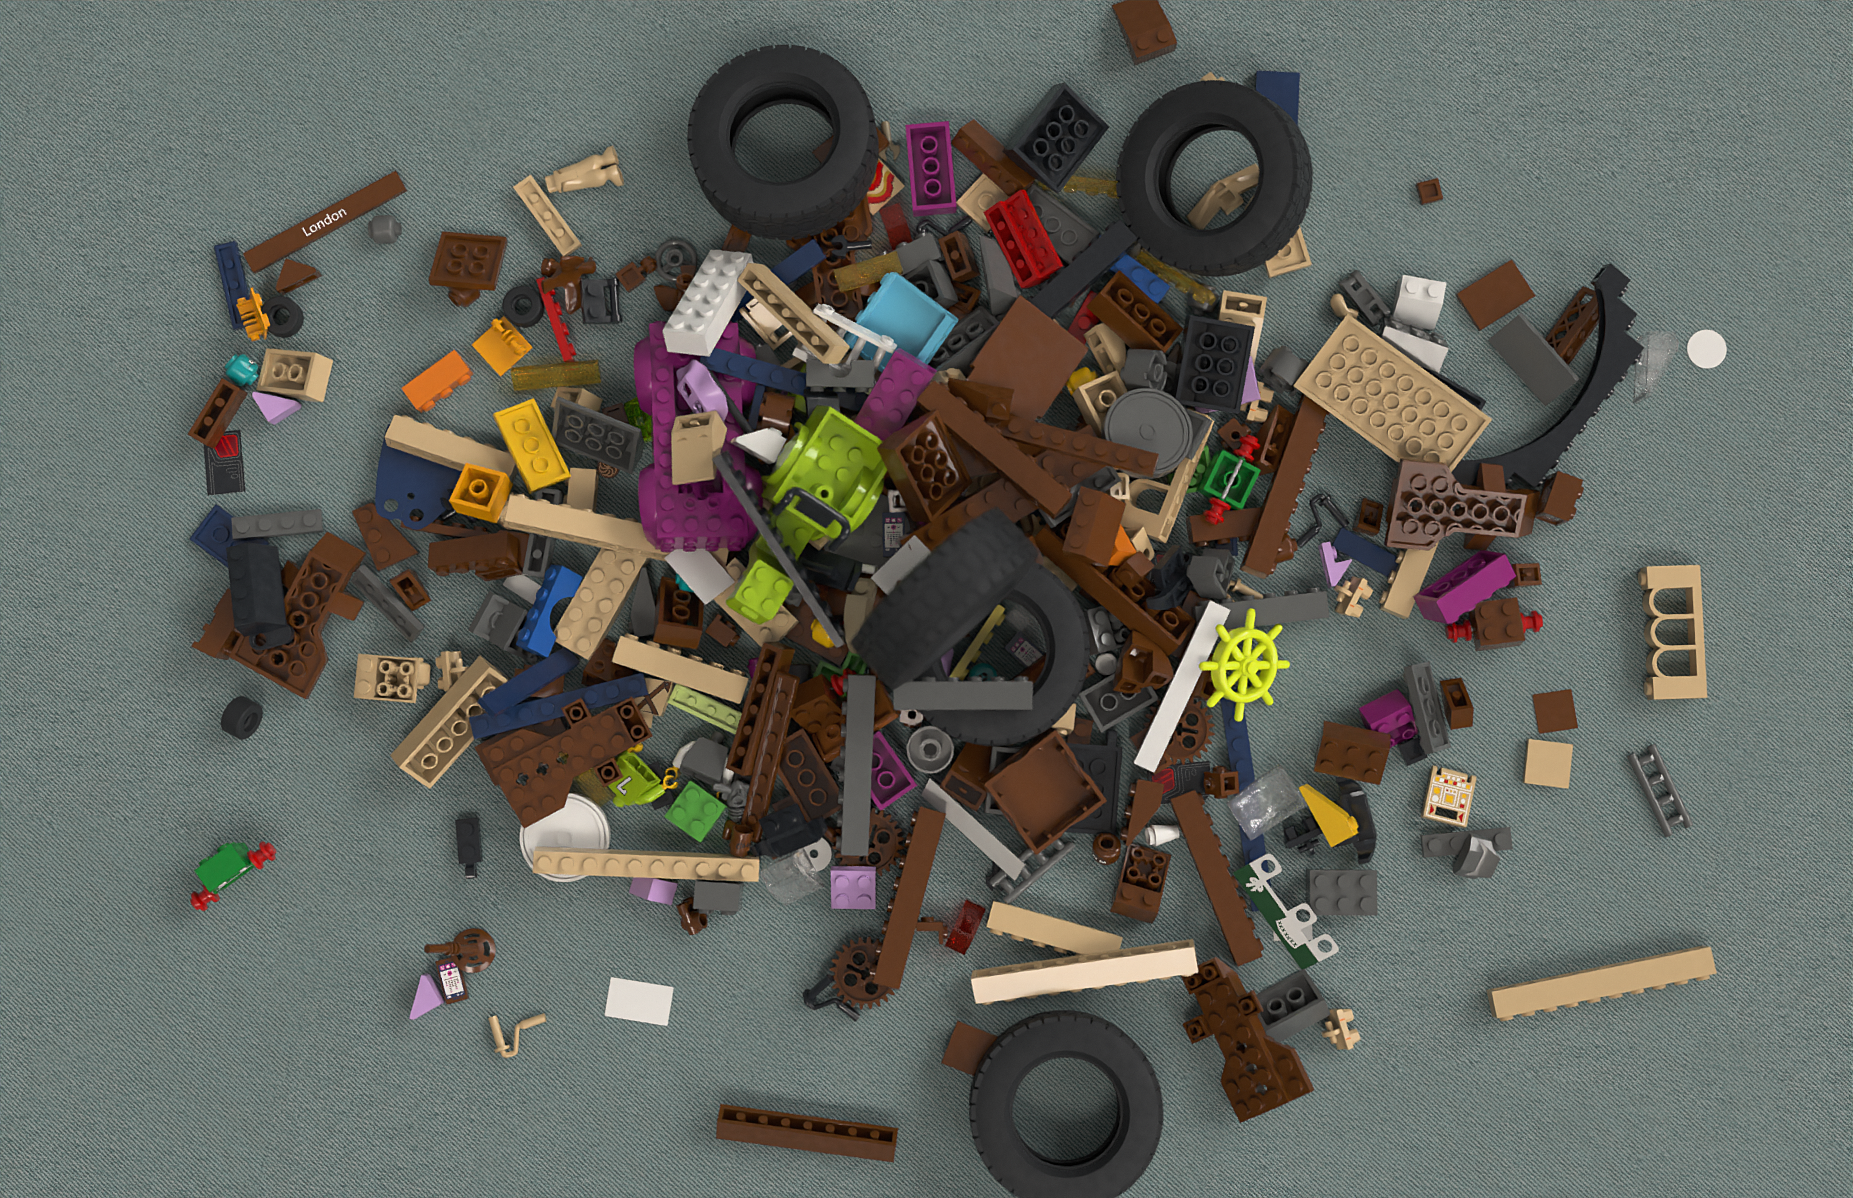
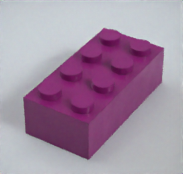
M949 121L905 125L913 217L956 213Z
M898 348L893 353L854 423L880 440L885 441L891 434L905 427L916 408V399L929 386L937 370L903 349Z
M1480 550L1417 593L1413 598L1424 619L1451 624L1457 621L1458 616L1464 612L1473 610L1476 607L1475 605L1481 600L1490 598L1494 591L1506 587L1510 583L1509 581L1515 578L1516 575L1506 554Z

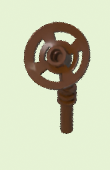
M471 928L459 933L453 942L426 944L424 951L425 953L451 955L454 964L460 970L467 973H478L491 965L495 958L496 947L494 940L487 932ZM469 934H478V935H480L479 938H478V937H469V938H467V939L464 938L466 935H469ZM475 940L477 943L468 944V941ZM488 941L490 946L489 957L483 955V943ZM462 953L463 958L459 960L457 955ZM470 957H478L476 960H469ZM480 961L482 962V965L477 967L466 966L467 963L476 964Z

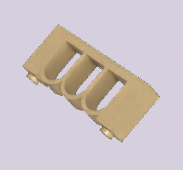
M1196 412V413H1198V414H1200V415H1202V416H1205V417L1211 419V418H1210L1208 415H1206V414H1202V413ZM1213 420L1193 460L1183 459L1177 467L1170 486L1149 479H1137L1129 484L1130 499L1125 500L1126 507L1121 521L1123 529L1144 527L1148 538L1166 544L1214 424ZM1154 489L1167 493L1159 515L1137 508L1136 500L1143 490Z
M1700 565L1647 566L1640 568L1638 583L1641 585V590H1647L1643 596V609L1649 617L1653 618L1648 621L1644 629L1645 641L1654 649L1647 656L1645 664L1647 672L1651 676L1646 678L1644 683V694L1647 695V700L1707 698ZM1668 589H1685L1687 614L1667 615L1658 612L1653 603L1656 592ZM1662 620H1687L1688 645L1669 646L1660 643L1655 635L1657 624ZM1689 650L1690 676L1670 677L1663 675L1658 670L1657 658L1662 652Z

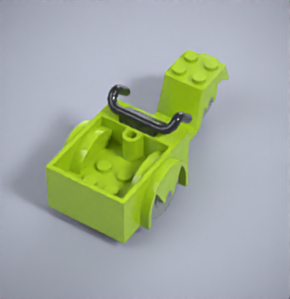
M817 405L805 425L800 422L795 423L794 426L799 429V433L794 435L784 445L774 464L772 474L769 476L763 475L761 480L768 483L761 497L772 503L768 510L771 515V524L773 527L778 526L784 536V544L792 547L796 554V561L809 540L815 541L825 537L832 541L828 545V549L835 552L847 540L850 533L857 529L867 518L884 486L883 476L887 472V468L877 450V447L883 441L830 406ZM759 533L749 550L748 567L742 573L743 575L739 578L738 583H736L735 590L726 599V605L751 622L762 625L774 618L794 583L762 534Z

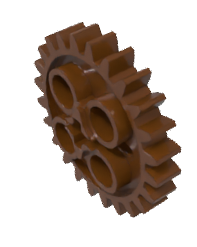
M1193 696L1189 698L1178 723H1180L1181 728L1198 730V733L1181 732L1178 736L1177 731L1173 732L1171 736L1172 741L1165 749L1169 758H1172V765L1176 764L1177 759L1180 760L1181 765H1185L1186 758L1190 763H1193L1194 755L1199 759L1202 758L1199 751L1208 752L1204 745L1212 744L1208 736L1215 735V733L1209 731V728L1214 727L1215 724L1208 723V720L1213 716H1206L1204 714L1208 707L1201 709L1202 701L1194 704ZM1157 700L1156 704L1159 707L1161 701ZM1150 707L1153 714H1145V717L1150 721L1143 723V726H1150L1158 708ZM1188 714L1196 716L1197 722L1194 726H1189L1186 723L1185 718ZM1187 735L1191 736L1194 740L1191 748L1184 747L1182 743L1183 738Z
M872 806L870 808L869 838L873 844L868 846V856L872 852H878V860L870 862L868 861V856H864L863 860L860 861V856L841 855L840 849H836V844H834L832 848L839 850L834 854V857H842L838 864L840 866L846 864V866L876 867V872L880 876H882V869L890 872L888 865L890 863L895 866L897 865L893 860L894 857L901 858L897 850L904 849L903 845L898 844L899 841L904 840V837L897 835L902 829L900 827L894 828L898 823L896 819L889 822L891 818L890 813L883 817L884 810H879L875 813V808ZM874 824H876L877 827H876V829L874 830L873 834H872L871 837H870V834H871V832H872V827H873ZM835 827V831L839 833L838 835H841V828ZM880 832H887L888 837L885 841H877V835Z
M860 936L857 944L850 939L851 946L848 947L842 944L844 952L837 950L836 954L839 956V959L832 958L831 960L836 964V967L829 968L830 971L835 972V975L832 976L836 983L832 986V989H840L836 994L837 997L845 995L843 1003L849 999L852 1000L851 1007H854L856 1002L859 1003L861 1010L864 1004H867L869 1009H872V1003L874 1002L880 1007V999L888 1002L886 995H895L892 989L879 985L875 993H868L865 990V985L873 981V979L869 978V976H866L864 979L862 978V973L847 968L848 964L861 970L868 967L870 973L872 965L879 959V957L875 956L879 943L878 938L874 943H871L870 936H868L866 942H863ZM861 952L865 955L866 959L864 963L856 964L853 961V955ZM853 973L856 975L857 982L854 985L846 984L844 977L847 974Z

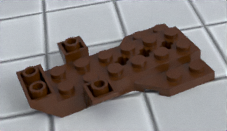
M867 194L862 201L860 200V204L852 213L850 212L849 216L840 223L837 221V225L826 231L822 229V233L813 236L809 234L806 238L794 239L793 237L792 240H786L787 246L796 252L812 239H815L827 257L812 268L814 281L795 290V294L812 311L818 304H826L831 306L834 312L855 323L857 322L855 320L857 314L863 309L862 302H867L871 294L875 291L877 292L881 287L880 279L876 276L857 273L855 255L859 250L849 251L845 259L836 258V262L831 263L832 251L841 250L843 246L840 244L832 245L831 242L825 240L828 239L829 235H832L833 238L838 235H844L848 242L866 241L869 238L873 229ZM828 320L826 321V324L836 332L839 326Z
M1400 458L1397 478H1393L1385 519L1388 525L1384 545L1386 547L1429 551L1445 536L1448 537L1453 532L1466 533L1464 549L1486 551L1497 536L1519 538L1532 534L1540 491L1520 488L1518 490L1505 489L1503 466L1498 464L1480 463L1476 481L1478 486L1459 484L1444 463ZM1416 500V505L1413 504V507H1411L1410 503ZM1435 502H1437V503H1438V506H1437V507L1434 506V509H1432V508H1431L1432 504H1434ZM1456 504H1458V505H1459V509H1456V508H1455V512H1454V511H1453V507H1454Z
M327 532L310 550L302 567L287 560L281 571L282 584L289 589L284 602L287 624L294 629V642L267 650H255L249 644V636L244 637L241 634L229 657L298 696L308 699L329 661L321 632L330 615L334 613L355 621L365 603L363 600L344 591L353 572H356L366 552ZM298 616H304V623L299 624ZM261 633L256 636V643L259 646H263L266 643V637ZM282 654L284 661L279 663L277 655Z
M633 697L615 704L594 716L590 713L583 699L580 698L561 708L571 728L555 737L522 728L482 749L494 776L524 829L564 808L573 778L593 768L603 788L623 778V774L614 756L653 736ZM563 751V754L567 753L569 755L566 759L567 763L563 764L562 761L559 762L557 760L559 752ZM538 763L548 764L549 768L546 770V774L538 772ZM519 773L529 776L526 780L527 784L523 785V783L517 781Z
M1214 957L1198 965V973L1188 977L1181 976L1189 995L1195 994L1204 1013L1183 1023L1184 1029L1192 1044L1214 1034L1226 1060L1220 1082L1240 1123L1315 1091L1295 1048L1287 1044L1274 1041V1038L1266 1035L1257 1016L1258 1013L1264 1010L1254 990L1246 993L1237 972L1219 958Z

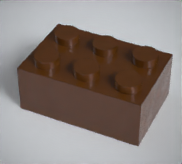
M661 576L656 594L653 642L697 649L703 630L704 603L694 592L680 590L678 584H675L674 578Z
M1324 721L1315 754L1314 771L1380 785L1390 751L1391 734Z

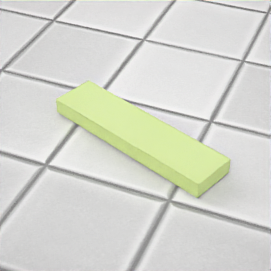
M676 683L667 702L733 734H736L742 712Z

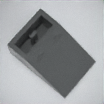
M1104 606L1083 611L1089 632L1090 656L1124 647L1128 636L1132 632L1126 625L1105 609Z

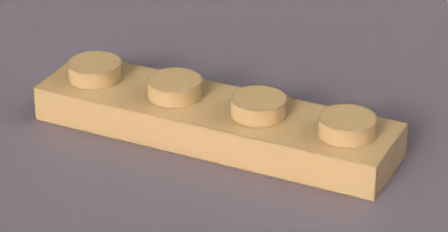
M531 175L513 187L563 256L570 255L582 246Z

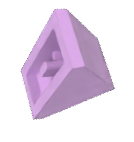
M253 392L252 394L267 421L274 425L301 409L302 404L294 400Z
M633 877L629 893L649 901L672 905L678 883L661 878Z
M425 973L421 975L409 1019L414 1020L446 1002L431 974Z

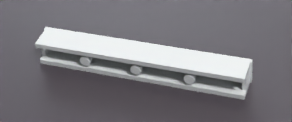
M1212 601L1207 603L1133 760L1135 764L1155 772L1202 672L1199 669V663L1207 661L1219 636L1215 627L1218 624L1224 625L1230 612L1229 609Z

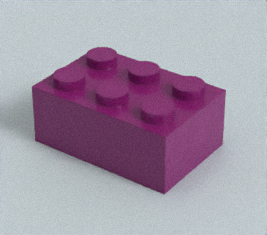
M878 730L873 733L871 798L881 811L916 787L917 784Z

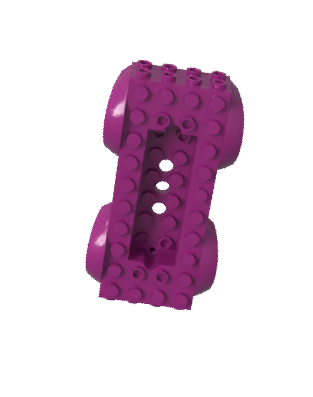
M665 321L649 323L648 335L638 341L634 347V377L637 397L641 410L651 415L652 463L641 469L638 481L639 509L645 537L655 547V550L665 553L673 552L674 549H683L684 552H694L696 549H705L706 551L713 552L718 551L719 548L739 551L741 548H745V545L753 539L758 528L719 469L717 468L715 479L677 485L672 483L671 433L675 418L689 415L692 412V409L677 389L678 378L676 372L688 365L691 360L699 362L700 355L668 352L663 334V329L667 323ZM729 321L714 348L756 359L752 343L739 336L738 323ZM713 372L740 412L746 411L752 402L756 383ZM685 383L686 391L690 396L691 389L689 388L687 383ZM728 410L726 419L723 422L727 431L722 450H728L734 459V468L736 471L738 469L742 471L747 480L745 481L747 488H753L759 498V506L762 509L763 498L761 495L763 493L761 475L758 469L745 462L744 450L730 443L733 438L743 436V430Z

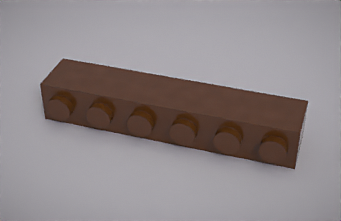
M777 641L763 643L725 767L726 769L742 776L753 774L776 674L780 670L786 673L789 672L795 652L794 648Z

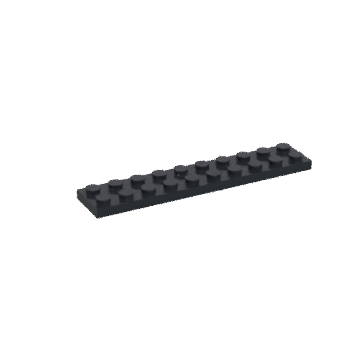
M721 447L713 451V462L836 648L845 644L844 636L846 634L842 623L838 618L834 620L833 610L826 600L822 602L820 599L821 592L814 581L812 583L809 582L808 572L802 563L797 564L796 554L790 545L786 546L784 544V536L778 526H772L771 516L765 507L761 509L759 506V498L753 488H747L745 482L747 480L740 469L736 471L734 468V459L728 450L723 451Z

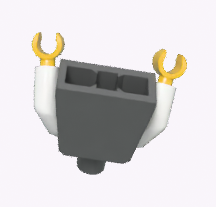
M713 731L709 740L699 737L697 741H691L681 747L672 762L673 767L668 768L665 775H669L670 771L674 770L676 775L673 780L678 779L681 773L711 786L713 782L731 785L734 772L725 768L729 757L728 748L722 746L725 736L720 732ZM717 791V794H716L717 799L719 798V793H720V792H718V791Z

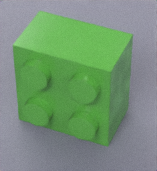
M690 780L664 817L701 843L725 812L727 804L719 798L717 799L716 796L695 781Z

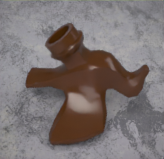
M561 256L560 263L556 262L553 258H545L542 262L541 274L548 277L541 282L543 293L546 294L556 287H563L565 289L566 311L570 315L581 308L579 284L581 275L592 274L596 271V263L593 257H589L587 262H584V257Z
M680 266L681 274L676 279L677 289L664 285L653 287L658 302L664 311H674L695 277L697 266Z

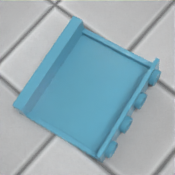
M887 273L880 281L881 287L879 290L873 292L867 301L869 304L866 309H862L855 318L856 323L880 336L886 335L894 340L893 343L897 344L895 350L901 348L928 365L959 319L899 273ZM846 331L843 338L850 346L849 348L853 349L859 336ZM866 341L860 356L865 360H872L878 346ZM886 351L878 367L879 371H884L893 355L892 353Z

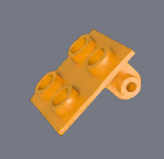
M252 287L250 288L249 300H246L245 297L237 299L238 304L236 306L241 320L255 317L243 322V325L246 326L245 330L248 338H251V341H257L263 335L264 340H266L267 332H269L267 327L270 326L269 319L266 314H262L261 306L263 304L259 293L255 294Z
M505 316L499 320L497 318L491 322L492 327L472 344L500 377L533 348Z

